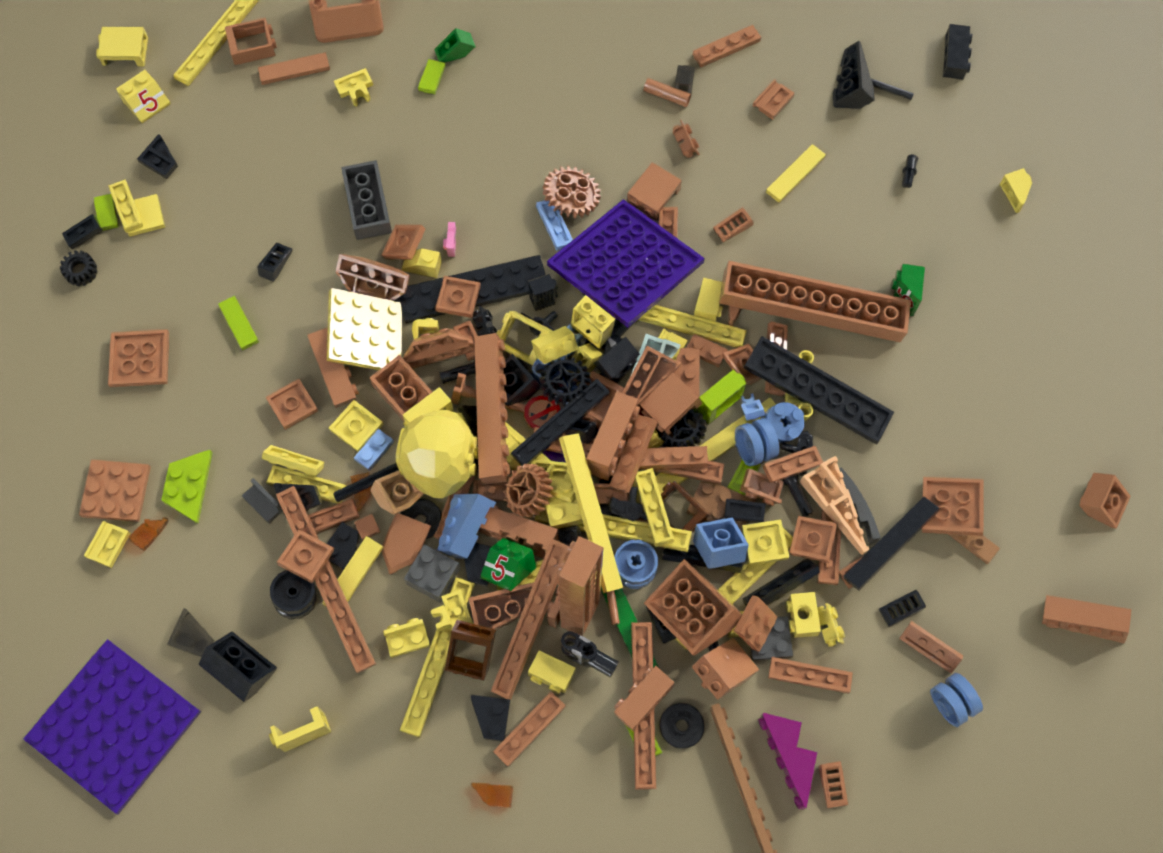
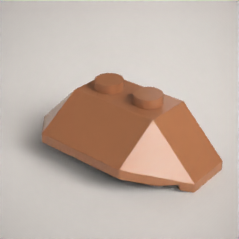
M339 254L335 271L349 292L391 301L406 293L410 275L398 268L367 258Z
M445 328L437 333H427L419 338H415L404 354L403 359L413 369L474 352L475 343L455 330Z

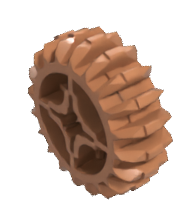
M536 464L517 466V470H512V476L507 477L509 479L508 483L504 484L507 487L503 491L507 495L504 498L508 502L507 507L513 513L522 517H533V515H539L540 511H545L544 505H549L548 499L553 497L550 494V491L554 489L550 486L553 482L549 478L550 474L543 467Z

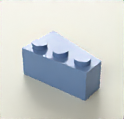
M454 494L448 516L445 519L442 536L439 539L437 551L453 558L467 559L479 537L476 533L481 524L485 525L487 521L485 516L490 507L494 508L496 502L480 494Z

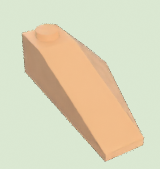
M399 470L375 480L370 490L378 505L393 515L410 508L424 495L423 492L405 479Z

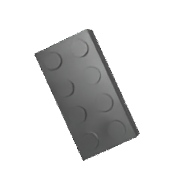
M377 160L341 167L356 240L392 233Z

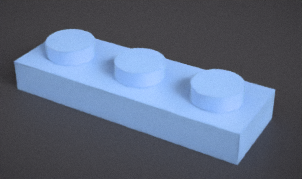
M543 200L537 202L536 208L556 251L561 250L573 240L562 215H560L559 210L553 211L554 206H548L550 201Z

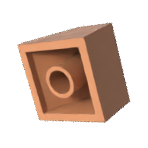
M1093 473L1087 484L1086 491L1080 499L1079 506L1087 516L1117 529L1131 496L1115 475Z

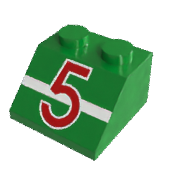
M902 264L900 270L896 271L895 278L892 279L891 289L894 290V297L911 300L909 315L914 316L922 301L925 267Z
M502 538L490 548L481 573V579L512 591L537 568L533 550Z

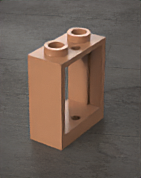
M266 18L225 27L231 56L235 65L276 56L274 51L277 48L275 38H271V35L274 34L271 24H267ZM265 33L267 45L238 50L236 39Z

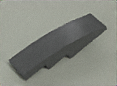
M841 467L839 470L843 473V481L846 489L849 490L858 515L859 526L865 527L869 545L875 544L881 538L875 519L861 492Z

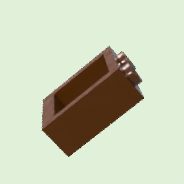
M668 482L662 490L664 492L661 494L663 504L678 490L698 511L682 528V530L692 531L693 534L696 524L703 523L710 514L678 482Z
M456 620L451 631L445 671L484 681L490 666L496 630ZM458 640L486 647L484 662L480 663L456 656Z

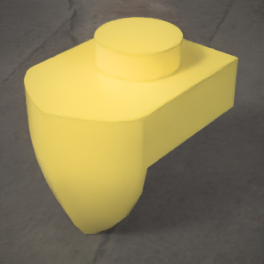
M432 318L415 320L412 325L413 338H419L420 334L437 333L440 329L438 320Z

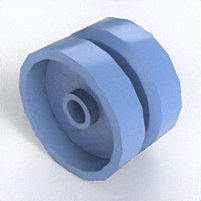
M758 419L751 424L746 423L736 427V447L746 465L751 467L762 463V461L766 462L778 457V437L772 424L767 419Z
M630 540L623 543L617 549L614 556L622 585L630 589H641L648 586L653 581L658 567V556L654 548L642 540Z
M954 673L945 679V684L940 682L930 689L936 707L943 717L955 727H959L968 721V716L974 717L983 711V705L976 690L959 673Z

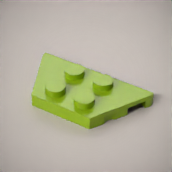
M211 450L171 462L167 471L161 500L195 523H199L213 454Z

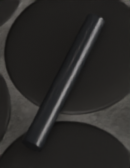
M871 78L873 87L912 100L914 93Z

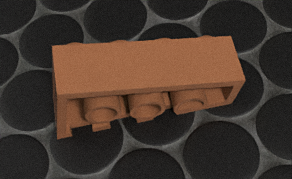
M327 327L307 336L335 408L351 403L353 400L356 401L355 395L359 393L355 383H350L349 377H352L349 367H344L342 363L327 361Z
M497 506L489 508L485 516L487 521L485 525L481 524L478 530L479 533L496 540L506 538L533 550L535 556L542 559L545 557L551 539L558 541V529L520 517L514 513L502 511Z
M534 582L516 586L512 591L503 589L470 597L469 603L474 624L498 630L519 619Z
M1046 595L1042 624H1046L1049 628H1062L1125 644L1129 634L1132 609Z

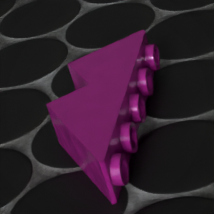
M762 713L758 723L763 731L766 730L769 737L767 738V743L770 749H774L777 757L775 759L779 769H783L786 774L784 779L787 787L792 789L795 794L793 799L796 807L804 810L808 804L818 752L797 747L802 722Z

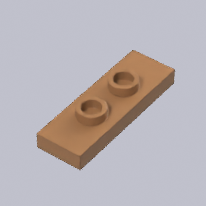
M948 534L986 564L993 559L1000 549L985 536Z

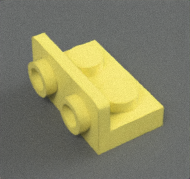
M410 619L407 621V624L400 626L399 624H393L383 631L391 658L430 647L422 619Z

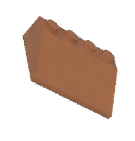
M685 559L644 602L651 612L694 656L729 633L742 616V613Z

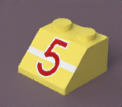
M143 70L116 88L123 103L141 123H144L171 104L159 85L146 70Z

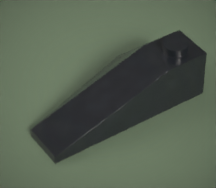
M857 41L844 49L840 64L842 67L841 74L837 75L838 85L833 90V106L835 108L861 109L875 101L874 87L861 42Z

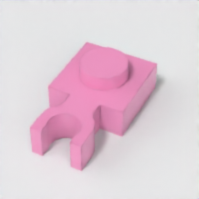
M448 222L447 239L443 240V249L447 250L448 257H455V222Z

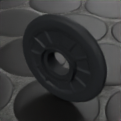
M419 499L410 508L400 513L412 519H415L418 515H424L426 517L424 523L431 526L426 539L434 536L442 517L439 507L427 499Z
M676 703L669 706L663 712L659 727L662 737L668 744L676 748L685 749L694 746L700 741L704 733L705 724L701 713L694 706L687 703ZM679 720L686 721L688 724L687 730L679 731L676 723Z

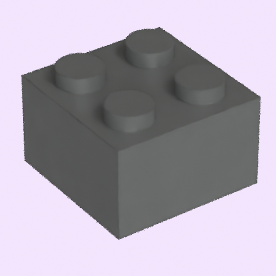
M424 544L404 580L406 585L441 603V596L446 595L461 568L457 561Z

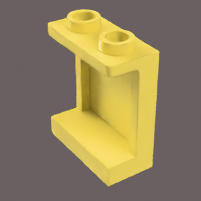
M102 27L101 34L98 36L99 48L96 50V56L103 66L107 65V60H135L137 66H145L148 36L144 27Z
M318 706L310 709L314 721L285 734L276 726H271L272 733L269 734L273 746L276 745L277 749L280 748L282 751L287 752L331 733L325 713Z

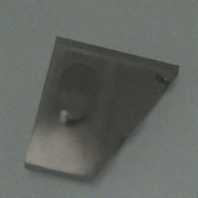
M183 608L167 645L202 657L205 648L214 643L215 640L193 615Z

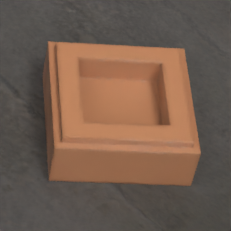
M372 514L354 522L362 540L366 536L370 538L380 533Z

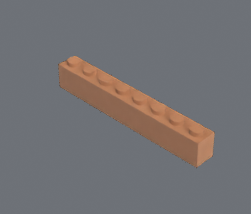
M497 333L475 337L479 479L485 485L508 482L507 477L510 474V467L507 463L509 448L506 444V438H508L509 434L505 425V420L508 419L507 410L505 409L507 395L504 391L506 377L503 374V368L506 367L503 357L505 344Z

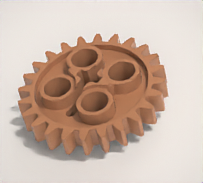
M561 166L559 170L555 168L553 173L549 172L548 177L546 176L543 185V195H546L545 201H550L548 206H554V212L560 210V215L566 213L567 218H569L570 214H572L574 219H576L577 214L583 218L584 214L589 216L590 212H594L601 198V195H599L601 189H597L598 183H593L595 178H589L590 173L583 174V169L579 172L577 167L571 170L569 166L565 170Z

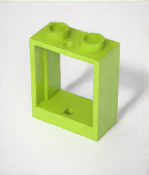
M732 370L699 397L702 405L697 408L698 413L703 414V419L706 420L708 425L741 399L746 386L745 378L740 373Z

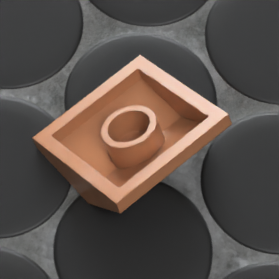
M749 344L722 354L730 368L745 378L746 385H752L761 380L760 377L743 368L753 352Z

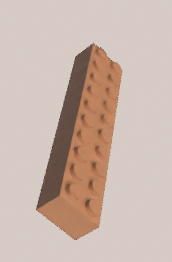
M728 261L723 274L719 304L901 342L908 333L911 300Z
M579 536L577 541H572L568 548L567 561H562L557 570V579L559 580L557 585H559L558 606H560L559 620H561V627L583 636L600 602L604 547Z

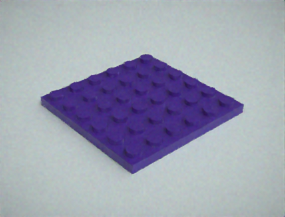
M623 199L547 260V266L629 328L704 263L705 258Z
M107 639L23 740L115 814L119 815L201 711Z

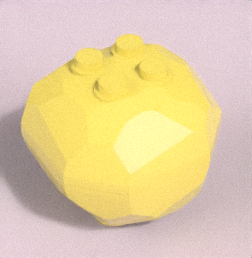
M438 410L420 415L409 422L406 428L401 429L396 449V463L400 474L404 475L405 479L418 490L433 498H444L452 495L469 478L476 475L477 467L476 464H473V461L478 459L477 437L473 436L471 430L461 417L449 410Z

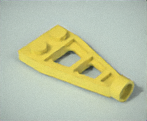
M513 458L511 468L517 470V466L521 465ZM536 459L530 463L546 468V472L550 474L549 478H551L554 472L566 473L559 485L551 483L550 486L554 489L550 491V494L564 501L573 502L576 496L566 463Z

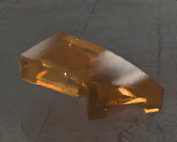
M370 472L350 476L351 482L354 483L369 476ZM372 486L354 494L357 511L363 508L372 495L370 491Z
M163 517L162 520L151 521L150 519H144L145 523H142L128 537L129 541L145 551L163 531L169 522L168 518Z
M471 782L473 789L477 791L481 799L488 806L511 808L513 786Z

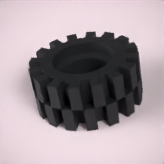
M75 250L74 254L68 253L69 257H63L65 261L61 260L60 264L62 266H60V270L68 283L70 282L73 286L75 284L80 286L82 283L85 286L87 285L86 281L92 282L91 277L95 279L96 275L94 273L98 272L96 269L97 265L87 252L84 253V251L80 250L79 253ZM85 264V268L81 272H72L76 265Z

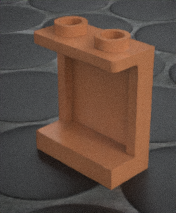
M652 162L628 192L627 202L641 210L647 217L657 220L659 212L674 193L677 195L681 190L682 180Z
M592 371L589 378L591 383L598 379L610 391V394L582 419L595 422L599 430L616 391L622 393L624 387Z
M672 372L639 405L642 407L641 413L645 417L653 418L657 421L656 428L661 433L665 431L669 435L671 433L669 429L693 406L697 409L702 405V402Z

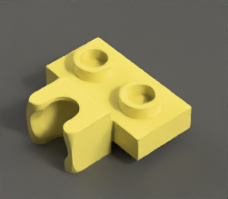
M366 68L334 80V85L340 97L343 98L349 95L354 106H358L357 99L359 97L365 98L367 102L370 101L367 88L373 86V82Z
M460 589L441 596L444 605L430 611L434 618L443 617V620L436 624L438 631L453 627L456 620L473 624Z

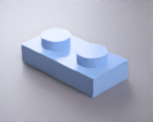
M378 429L354 457L355 461L370 471L394 443V440Z

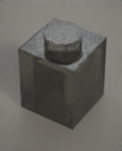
M678 65L675 88L692 94L695 67Z

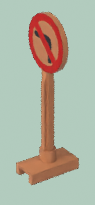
M458 373L451 398L453 404L458 405L462 396L476 399V390L465 385V374ZM542 395L533 397L527 404L516 403L510 406L505 404L506 408L523 412L526 424L533 430L535 427L540 428L561 410L559 404L555 405V400L549 402L548 396L544 397Z

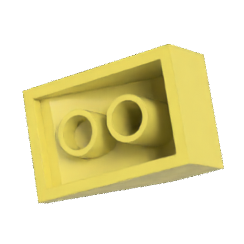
M554 472L550 478L553 481L552 483L559 485L566 473ZM554 496L548 499L550 504L546 505L550 527L559 529L583 524L576 498L572 503Z

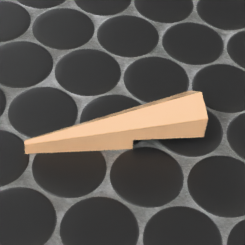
M834 456L823 462L818 468L804 475L800 480V484L830 519L838 524L841 532L859 553L863 555L869 551V546H866L863 529H860L857 520L858 515L849 490L845 487L843 473L840 472L837 464L838 459Z

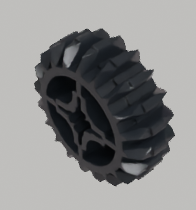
M565 356L564 360H561L559 357L557 362L552 360L550 365L545 364V370L541 371L542 377L539 378V382L541 383L540 390L544 391V397L549 396V402L555 400L556 406L562 402L564 407L567 402H572L575 397L580 401V392L584 394L583 396H586L584 389L589 388L591 380L589 379L590 373L586 372L587 366H582L581 360L575 363L576 359L574 357L570 361ZM556 372H560V374L557 377H555L554 380H550ZM563 376H564V379L566 380V382H568V387H567L566 383H565L564 380H563ZM581 382L579 387L571 392L572 386Z
M691 408L670 428V431L673 432V438L665 431L661 433L656 428L659 438L664 441L663 448L701 445L700 439H705L704 433L707 432L706 420L703 419L702 413H698V409ZM688 419L695 423L696 429L688 424Z

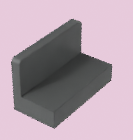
M253 478L250 480L253 486L242 497L270 524L283 512L282 507Z

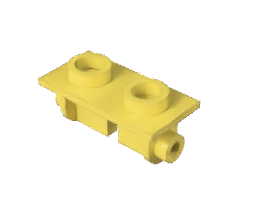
M825 603V609L824 606L817 607L820 626L828 625V628L821 630L825 643L829 647L837 645L836 641L844 644L843 638L845 634L843 628L838 626L836 608L828 603Z

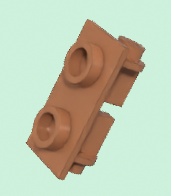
M680 120L682 125L674 126L673 134L678 143L684 140L683 143L679 144L683 155L687 158L692 157L694 152L700 155L697 149L700 146L695 138L692 139L690 134L693 132L689 124L685 125Z

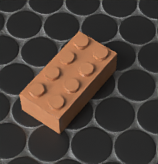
M616 391L586 458L588 468L593 476L609 481L610 476L614 475L618 466L616 465L618 458L620 459L622 456L625 442L629 439L632 427L640 411L637 398Z

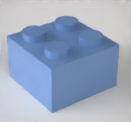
M733 518L696 524L693 542L708 569L745 562L749 544Z

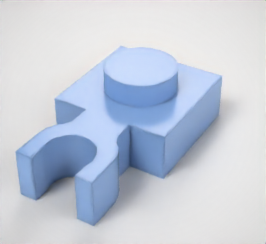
M753 393L750 394V399H745L744 396L741 397L743 403L741 407L746 421L765 416L760 400H755Z

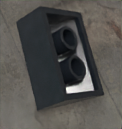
M233 631L207 646L198 664L243 702L255 695L277 669L274 664Z

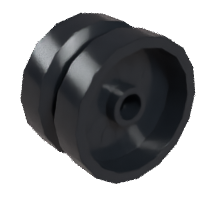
M285 570L279 573L271 583L270 597L276 611L281 616L288 619H301L314 609L317 601L314 582L310 583Z

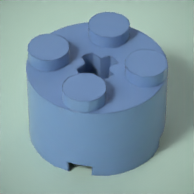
M782 402L765 411V416L761 417V419L765 418L772 424L779 444L797 438L804 428L803 411L791 403Z

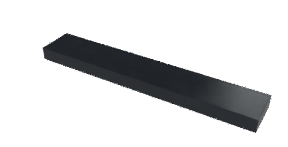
M598 379L594 380L589 385V388L584 389L586 396H583L584 394L580 392V401L575 397L572 402L565 405L511 452V456L521 466L530 464L610 394V391Z
M923 497L844 575V579L860 591L939 512V507L926 497Z

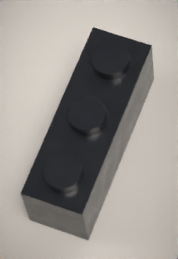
M949 24L945 34L943 77L963 80L966 73L970 72L971 62H968V59L971 57L972 48H969V44H971L973 34H970V26Z

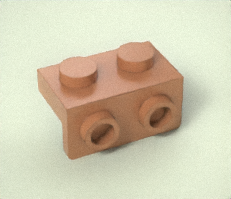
M746 469L740 491L746 493L745 496L750 499L756 500L759 498L763 500L762 503L774 506V504H781L782 502L779 496L784 482L780 480L770 484L767 475L752 469Z

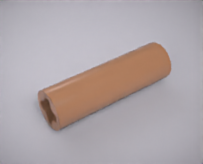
M647 78L643 88L644 92L684 107L688 106L691 98L690 93Z

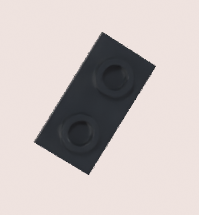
M478 306L479 310L474 311L472 317L476 329L483 327V329L477 331L478 336L497 333V329L491 321L493 319L491 312Z

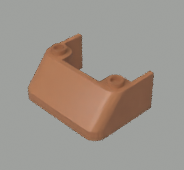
M309 0L316 39L319 42L327 43L381 34L384 30L380 0H361L362 3L327 7L326 0Z

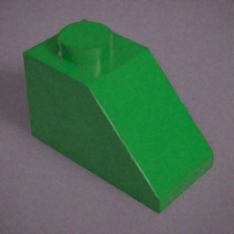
M455 28L434 50L438 61L446 63L466 57L476 46L471 33Z

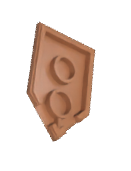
M399 513L395 514L382 544L384 548L381 551L389 574H393L399 569L413 564L422 549L431 528L430 525Z

